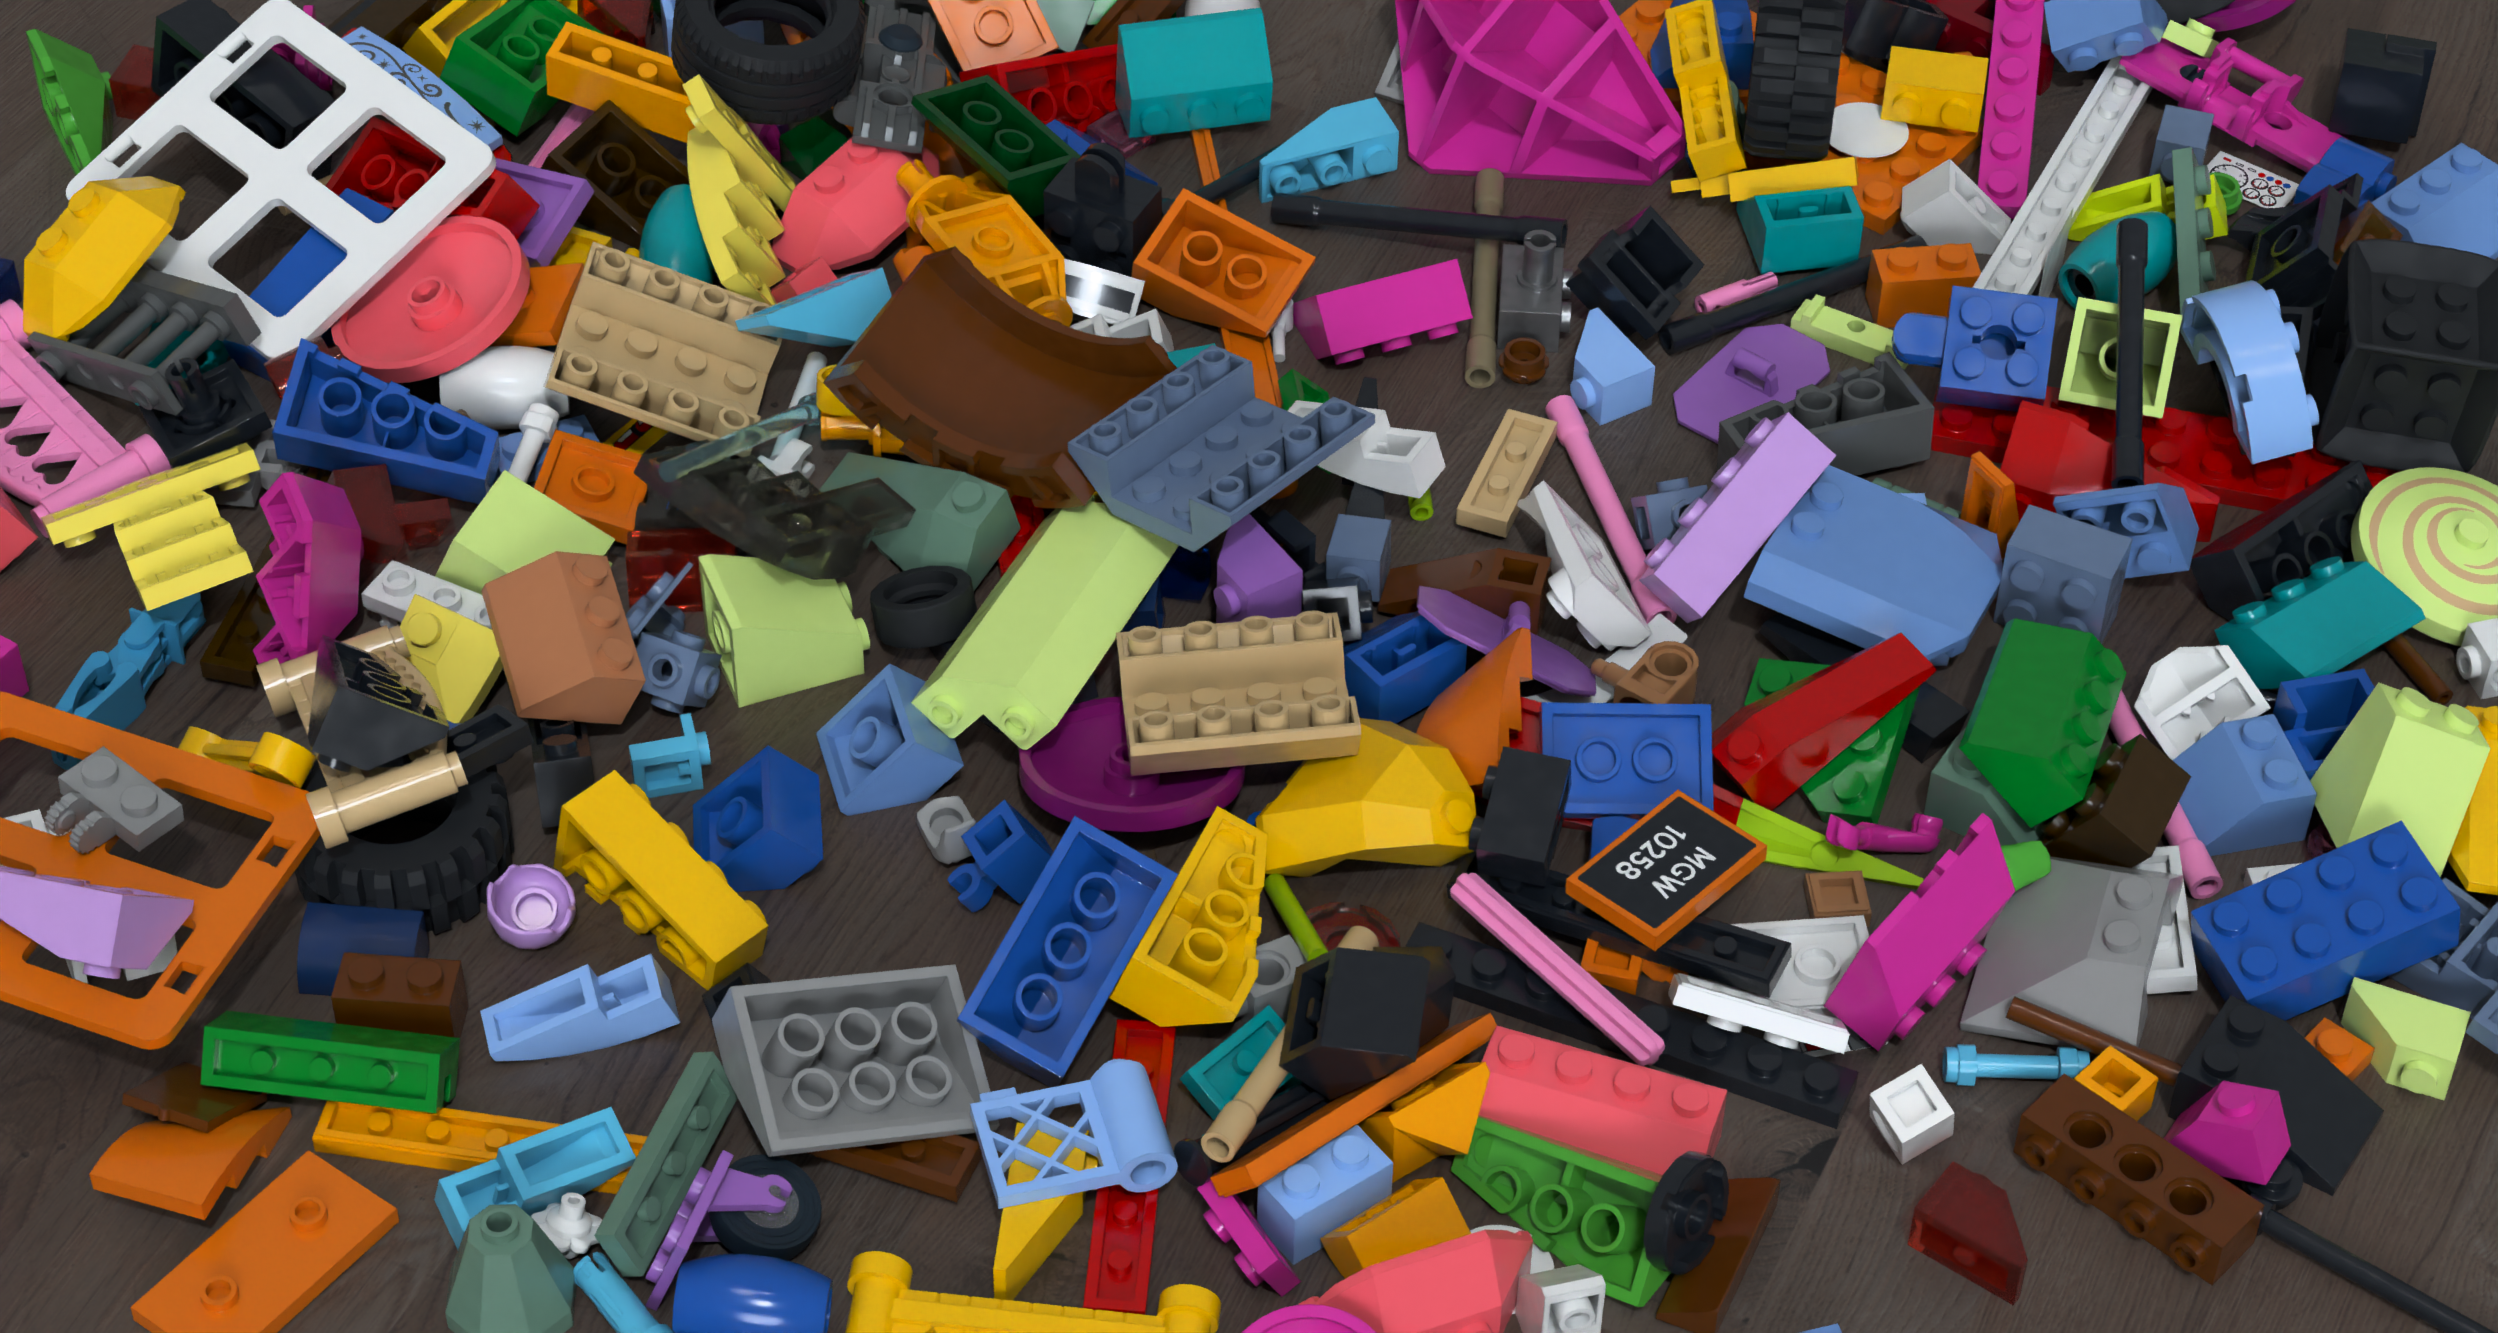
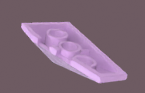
M0 866V919L56 956L84 962L83 974L120 979L121 968L147 970L193 911L194 900L128 887L116 888L90 884V881L35 874V872Z

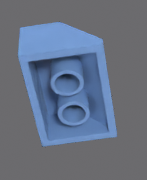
M2460 143L2368 204L2360 240L2391 239L2473 252L2495 260L2498 258V164L2481 155L2477 150Z

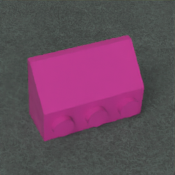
M1458 259L1315 295L1295 302L1293 310V323L1315 358L1321 359L1333 356L1335 365L1364 358L1363 347L1380 343L1382 353L1412 345L1410 339L1412 334L1427 331L1429 340L1459 333L1456 323L1473 318Z

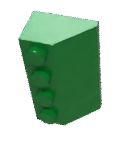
M2014 618L2007 622L1959 749L2027 825L2032 828L2084 800L2127 672L2123 669V665L2116 653L2111 649L2105 648L2092 633Z

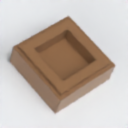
M1862 870L1805 873L1803 888L1810 919L1864 915L1866 926L1870 927L1872 912Z

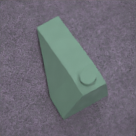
M848 452L819 489L822 498L857 531H862L876 544L879 552L889 561L892 559L903 571L925 566L955 567L964 570L971 577L974 591L1021 529L1006 489L961 471Z

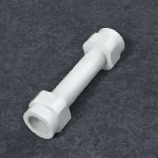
M532 403L521 419L519 428L523 437L508 472L525 483L529 479L543 442L550 443L555 429L557 430L556 425L560 416L556 410L544 404Z

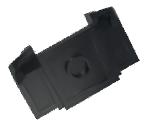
M2356 173L2334 186L2329 184L2301 203L2279 208L2253 207L2239 217L2228 228V235L2226 236L2236 240L2251 252L2245 282L2253 280L2259 283L2265 290L2273 289L2278 297L2280 306L2314 307V321L2320 318L2338 267L2333 258L2340 220L2358 209L2364 178Z

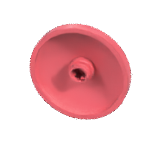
M464 215L446 217L331 326L333 341L345 359L362 366L363 372L386 383H390V381L409 383L446 373L484 351L512 323L528 293L530 266L527 256L510 230L494 220Z

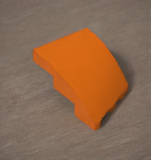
M1523 627L1516 629L1440 693L1427 709L1416 734L1448 748L1472 791L1483 789L1489 765L1498 767L1503 746L1510 748L1509 734L1522 732L1520 682L1533 680L1530 629Z
M278 1107L246 1111L208 1133L170 1120L144 1122L122 1134L100 1157L89 1173L92 1187L94 1190L206 1220L225 1186L237 1189L255 1157L268 1158L292 1118L290 1107Z

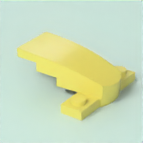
M698 74L682 86L691 103L685 110L695 126L694 129L688 132L687 165L693 205L701 234L721 284L729 291L772 306L777 304L771 293L770 287L784 279L786 275L769 241L785 231L776 210L780 208L785 212L792 192L797 185L794 179L764 147L746 122L733 109L728 107Z
M243 443L186 465L144 477L107 492L104 495L43 516L41 520L53 545L63 542L65 548L75 547L96 538L94 530L113 523L116 537L139 597L146 610L150 611L254 572L247 552L237 543L231 524L220 516L213 496L202 490L218 485L220 491H226L244 485L251 480L249 473L260 470V466L254 450L247 443Z

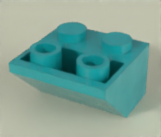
M1851 186L1758 195L1737 202L1736 211L1761 274L1831 268L1859 258L1864 216Z

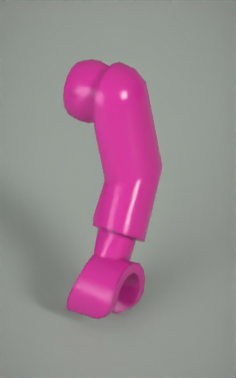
M1915 813L1911 821V831H1906L1870 822H1860L1853 826L1834 814H1830L1825 838L1832 845L1855 851L1858 848L1878 852L1928 853L1933 851L1941 840L1938 836L1942 830L1943 819Z

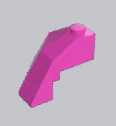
M295 472L282 473L259 500L275 539L269 545L273 557L258 572L256 578L276 625L253 649L258 664L277 658L279 664L318 650V645L323 635L335 639L358 612L360 561L364 555V544L361 538V528L343 488Z

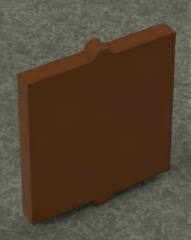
M183 1062L124 1092L122 1104L158 1116V1119L161 1121L170 1120L208 1133L234 1117L267 1101V1093L201 1085L202 1067Z

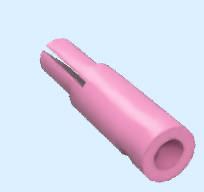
M1768 272L1752 279H1742L1696 296L1694 300L1697 313H1706L1774 289L1778 285L1777 276L1773 272Z

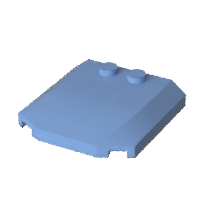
M1828 465L1778 525L1768 540L1748 580L1744 598L1865 649L1898 633H1902L1932 662V659L1944 653L1952 658L1966 650L1999 591L2003 563L1996 533Z

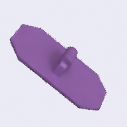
M1784 324L1744 328L1673 393L1677 423L1718 444L1720 421L1771 400H1776L1783 404L1795 399L1796 390L1812 383L1817 386L1830 374L1825 345Z
M1425 586L1418 587V612L1444 634L1486 655L1516 629L1521 627L1530 629L1531 627L1530 607L1523 601L1512 603L1509 607L1507 618L1503 619L1447 590ZM1530 632L1532 675L1534 679L1565 694L1583 697L1595 696L1596 678L1586 665L1569 651Z

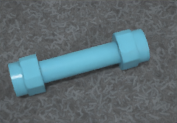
M1957 1044L1956 1047H1944L1942 1075L1944 1082L1955 1083L1956 1086H1975L1976 1077L2055 1079L2057 1081L2063 1074H2066L2074 1079L2090 1064L2089 1052L2077 1050L2076 1047H2057L2055 1056L1978 1054L1975 1045Z

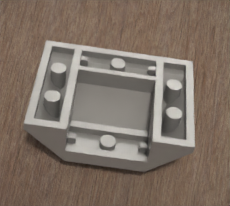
M2050 857L2051 872L2015 891L1987 932L1983 945L1987 952L1977 965L1960 1021V1030L2057 1046L2075 1047L2007 1019L2006 1015L2014 996L2139 1047L2148 1015L2147 979L2162 924L2172 926L2183 885V875Z

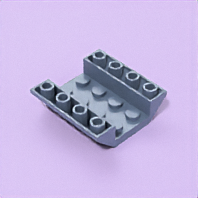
M1211 345L1145 391L1130 399L1114 412L1093 424L1067 444L1068 452L1113 515L1195 552L1374 425L1375 414L1354 406L1347 401L1332 397L1304 418L1255 397L1252 361L1233 354L1226 349Z

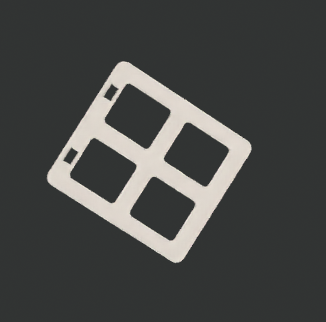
M269 0L69 182L66 188V196L70 200L88 181L130 178L169 141L182 132L189 133L248 178L247 183L194 233L181 241L175 240L168 234L146 260L145 264L156 271L237 293L262 332L249 346L271 363L284 365L294 361L301 338L314 343L494 172L496 158L487 144L289 0ZM246 41L252 46L234 63L227 60ZM278 43L288 45L346 88L345 92L282 149L272 147L214 103L218 96ZM374 115H383L445 161L444 166L382 223L372 222L311 176L312 172ZM135 144L139 150L120 168L116 166L114 162ZM277 206L288 208L347 253L346 258L282 317L273 316L213 269L214 263Z

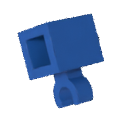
M1004 799L961 836L976 861L973 864H964L955 869L947 881L961 893L958 897L959 901L972 913L980 910L988 903L993 890L998 885L1016 902L1021 904L1033 889L1052 856L1053 850L1043 834Z

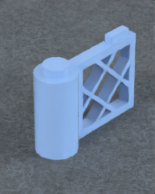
M1113 1059L1104 1063L1090 1080L1017 1094L1015 1087L979 1094V1102L970 1104V1116L998 1209L1118 1184L1128 1191L1148 1192L1168 1183L1175 1176L1178 1169V1164L1147 1071L1137 1061ZM1080 1103L1083 1112L1082 1117L1073 1128L1048 1117L1054 1108ZM1011 1117L1025 1125L1014 1140H1010L991 1131L988 1121ZM1037 1130L1063 1141L1050 1158L1025 1147ZM1087 1130H1089L1090 1136L1085 1135ZM1076 1147L1097 1157L1100 1167L1077 1171L1062 1163ZM997 1151L1003 1153L1000 1158ZM1015 1159L1040 1171L1032 1181L1008 1186L1004 1173Z

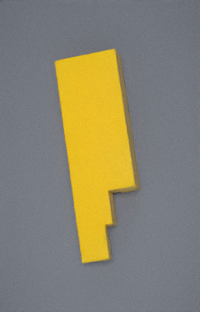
M1857 156L1733 172L1699 182L1698 177L1671 181L1672 193L1701 189L1702 198L1730 194V201L1735 202L1758 195L1858 185L1857 178L1859 177Z

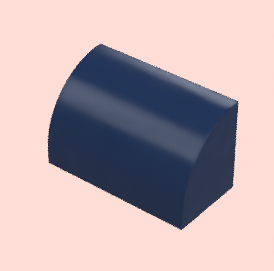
M308 902L303 916L298 945L297 980L299 993L331 996L344 952L428 958L430 948L423 911Z

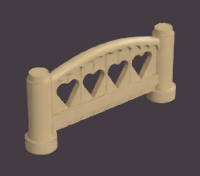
M385 625L341 641L373 653L382 659L401 676L399 680L401 684L405 687L416 689L423 695L419 705L423 710L426 704L437 707L444 713L440 700L430 682L406 659L410 657V652L399 625L389 629ZM318 650L279 664L277 658L256 665L275 718L298 710L308 736ZM447 734L445 738L408 753L410 760L413 762L399 767H376L366 771L352 766L349 772H343L318 761L327 786L305 795L326 849L348 842V833L459 792L458 787L468 784L457 752L454 751L447 754Z

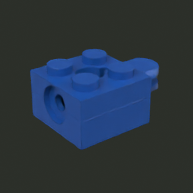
M1953 285L1947 317L1914 312L1904 314L1895 325L1892 336V350L1896 358L1903 363L1940 368L1936 402L2018 412L2022 400L2043 406L2046 397L2058 298Z

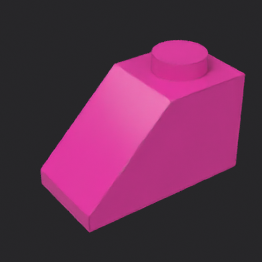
M2229 1081L2220 1082L2182 1112L2164 1137L2166 1141L2220 1176L2262 1185L2268 1183L2291 1147L2279 1091Z

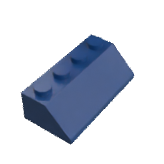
M1074 816L957 1018V1022L1006 1063L1050 1088L1059 1086L1178 874Z

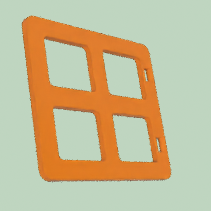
M0 691V742L6 738H17L84 760L104 746L161 789H172L272 823L229 883L222 888L215 889L109 854L120 838L117 835L101 846H96L93 851L82 854L70 846L71 843L68 842L71 830L65 835L55 836L0 817L1 865L33 871L35 874L90 881V884L116 888L128 887L194 900L193 911L182 924L194 931L148 994L140 999H132L26 963L39 944L3 920L0 921L1 1001L141 1049L154 1050L165 1047L175 1039L321 835L305 795L310 792ZM274 845L288 850L276 867L263 862ZM182 971L198 975L185 994L171 988Z

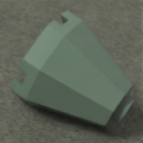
M489 1205L469 1220L449 1276L445 1314L448 1328L452 1332L565 1333L573 1327L575 1313L574 1297L576 1298L577 1284H575L573 1273L574 1267L535 1220L518 1205Z

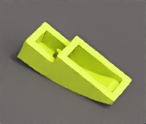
M2159 173L2092 192L2070 228L2068 239L2082 242L2088 235L2113 220L2126 215L2147 211H2159L2167 215L2176 224L2174 185L2165 187ZM2212 174L2210 175L2211 194L2203 195L2204 208L2209 207L2212 216L2214 235L2211 238L2228 235L2226 202L2215 175Z

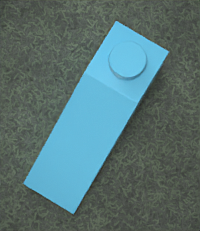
M882 267L848 274L735 320L738 331L828 347L851 345L857 341L892 295Z

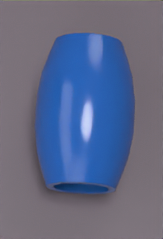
M723 1254L682 1262L675 1289L672 1330L674 1333H828L833 1280L801 1264L769 1256Z

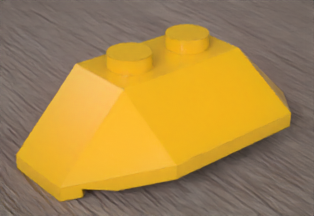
M152 176L88 181L82 189L77 191L69 200L68 207L50 228L41 233L35 247L24 259L23 331L29 337L33 332H37L67 342L70 338L69 334L84 328L106 310L173 229L179 213V204L184 199L186 193L181 186Z

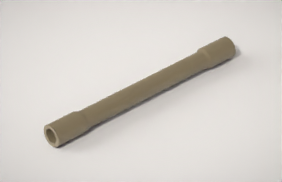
M1486 168L1476 175L1474 196L1476 214L1501 216L1504 208L1505 177L1497 169ZM1475 239L1471 297V313L1473 318L1470 319L1469 341L1466 345L1465 380L1474 388L1491 386L1496 376L1497 346L1495 343L1499 241Z

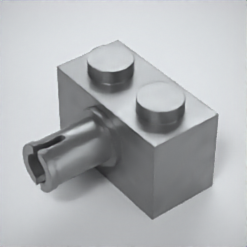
M1533 230L1528 232L1524 237V245L1503 244L1497 349H1505L1506 344L1513 339L1527 337L1539 341L1544 346L1545 352L1558 353L1560 332H1570L1572 302H1562V299H1571L1572 291L1565 283L1573 275V269L1563 268L1564 248L1556 247V237L1549 231Z

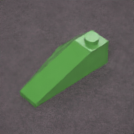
M37 29L28 30L26 35L42 108L76 176L112 143L113 117L109 101L117 99L115 87L109 72L100 73L91 54Z
M1478 1115L1468 1155H1455L1451 1171L1499 1213L1507 1214L1525 1231H1528L1532 1235L1533 1242L1543 1251L1551 1252L1566 1266L1579 1264L1601 1274L1606 1284L1605 1295L1636 1307H1644L1671 1273L1657 1269L1646 1258L1643 1242L1648 1209L1652 1196L1663 1175Z

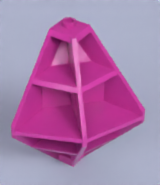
M1395 0L1408 156L1429 174L1476 176L1483 169L1494 168L1502 172L1505 178L1651 186L1685 156L1686 135L1684 122L1609 0Z

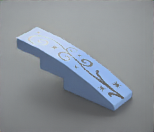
M362 26L341 38L483 141L492 151L503 144L502 135L466 100L434 73L398 47Z

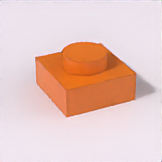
M2326 1017L2305 1037L2312 1046L2352 1082L2371 1063L2375 1049Z

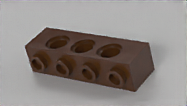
M2063 1074L2021 1114L2014 1153L2022 1157L2033 1169L2044 1172L2071 1190L2082 1202L2095 1206L2120 1223L2130 1234L2144 1239L2172 1258L2179 1267L2188 1272H2193L2212 1286L2254 1244L2264 1204L2068 1075Z

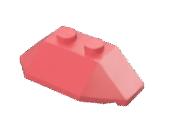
M850 138L794 188L781 219L785 231L774 237L771 244L780 265L794 272L822 256L831 270H838L873 259L909 227L906 222V208L911 196L897 183L896 174L906 162L911 161L913 165L914 160L918 159L924 163L926 169L936 178L940 176L939 154L925 146L922 148V153H909L852 143V138Z
M1481 1230L1368 1266L1334 1284L1320 1298L1312 1296L1298 1305H1324L1346 1311L1361 1319L1377 1333H1503L1516 1307L1519 1276L1530 1274L1533 1239L1528 1231L1513 1233L1507 1230Z

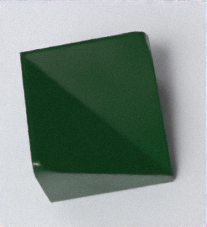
M815 116L780 136L781 165L804 180L844 145L848 139L819 116Z

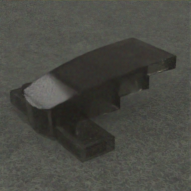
M708 439L642 455L633 472L663 498L719 537L763 561L813 580L836 579L855 573L872 537L907 527L916 511L912 505L879 477L821 493L799 471L776 476L754 455L731 460Z

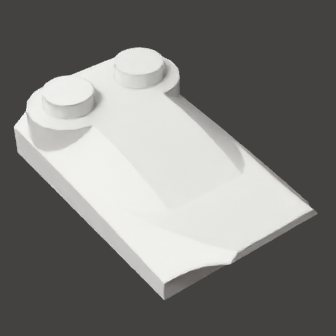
M1544 480L1535 486L1527 497L1519 500L1517 506L1545 535L1547 555L1552 558L1551 571L1553 574L1548 578L1552 590L1546 593V596L1554 609L1564 619H1568L1573 615L1578 620L1576 625L1579 631L1595 649L1600 645H1603L1610 651L1617 646L1636 647L1649 637L1652 632L1603 539Z

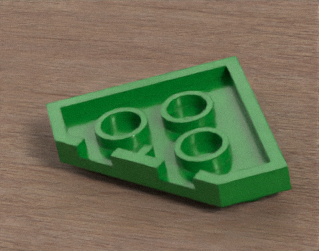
M1759 658L1744 705L1747 706L1831 665ZM1920 686L1800 787L1823 822L1828 823L1830 814H1834L1853 826L1860 822L1878 824Z

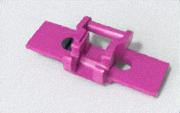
M2229 37L2215 47L2211 58L2197 56L2187 49L2161 38L2160 43L2145 47L2135 55L2122 56L2119 64L2125 67L2128 74L2173 98L2179 107L2214 114L2212 125L2251 147L2255 145L2260 146L2306 173L2314 165L2320 163L2324 154L2338 138L2343 137L2336 132L2329 131L2328 127L2299 112L2291 104L2298 95L2304 83V78L2297 74L2291 77L2237 48V42ZM2233 67L2261 82L2263 85L2250 97L2230 86L2231 83L2228 82V77Z

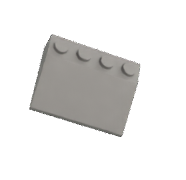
M955 964L731 986L712 1018L724 1072L768 1157L976 1133L970 1116V1104L979 1102V1094L991 1092L976 1037L957 1022V1018L966 1005ZM999 1120L988 1121L991 1131L997 1130L1000 1126Z

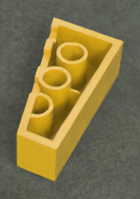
M613 770L561 806L553 867L566 877L577 872L589 883L584 885L585 893L600 905L608 899L617 904L623 914L624 924L637 935L646 934L650 931L657 936L656 943L660 953L707 991L747 962L751 964L763 955L769 925L766 923L765 916L760 908L750 900H743L728 885L722 870L712 861H705L689 845V841L681 828L673 822L667 823L651 807L647 795L636 784L629 785L616 770Z

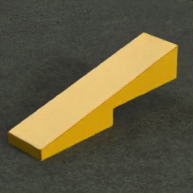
M1696 0L1666 9L1665 17L1673 74L1680 92L1688 155L1698 180L1701 182L1746 169L1747 165L1715 4L1713 0Z

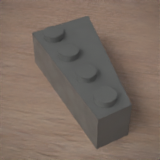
M1887 352L1875 357L1874 367L1862 372L1855 366L1839 372L1837 382L1819 389L1812 383L1796 390L1795 399L1783 404L1779 401L1771 400L1719 422L1717 471L1731 457L1737 454L1744 445L1747 435L1763 418L1767 417L1772 421L1789 412L1836 454V457L1829 465L1859 476L1888 468H1899L1910 463L1930 459L1934 406L1892 354Z

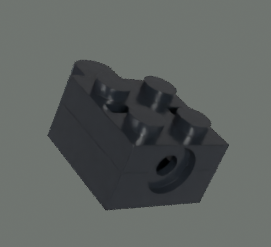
M1098 142L1091 144L1079 159L1072 157L1043 191L1044 234L1060 251L1064 259L1095 266L1129 277L1132 276L1134 260L1162 220V187L1125 175V157L1116 148Z

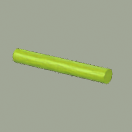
M1281 874L1269 875L1264 881V889L1306 961L1308 962L1327 953V948L1285 878Z

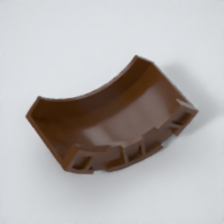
M954 246L925 255L823 383L870 429L873 430L879 423L887 431L903 441L904 444L899 451L921 465L965 472L1006 489L1010 499L1013 495L1032 498L1035 507L1072 508L1085 506L1096 490L1068 452L1067 443L1161 380L1164 376L1173 372L1177 367L1168 358L1165 349L1156 343L1150 335L1137 338H1113L1089 334L1067 327L1056 320H1051L1031 310L992 283L974 266L967 256Z

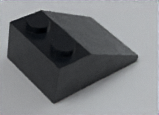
M2230 995L2180 1069L2168 1117L2176 1120L2182 1112L2222 1081L2279 1091L2291 1147L2285 1157L2299 1167L2304 1183L2333 1196L2380 1122L2384 1110L2285 1020Z

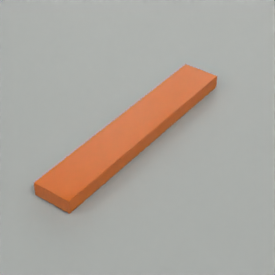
M1491 1012L1452 1026L1419 1048L1415 1062L1341 1095L1211 1176L1210 1179L1218 1195L1228 1197L1258 1187L1490 1041L1497 1025Z

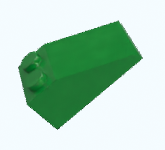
M510 0L455 38L439 78L469 104L494 120L499 127L508 130L517 137L542 119L559 100L547 95L546 54L566 21L602 34L604 33L557 0Z

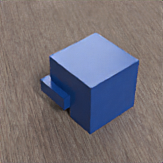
M2365 669L2280 682L2273 714L2309 780L2314 776L2375 687Z

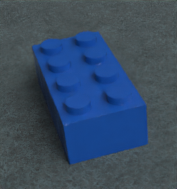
M2401 820L2192 910L2191 936L2195 955L2225 1002L2232 995L2286 1021L2348 994L2354 977L2369 982H2376L2458 946L2461 908Z

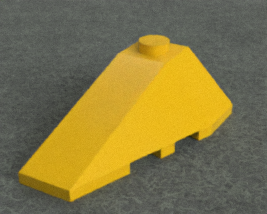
M1216 807L1110 995V999L1160 1027L1234 1021L1258 977L1259 960L1256 959L1257 938L1261 933L1262 917L1258 916L1260 893L1265 881L1267 833L1221 807Z

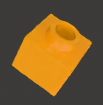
M2110 1045L2084 1068L2074 1080L2138 1121L2152 1107L2158 1077Z

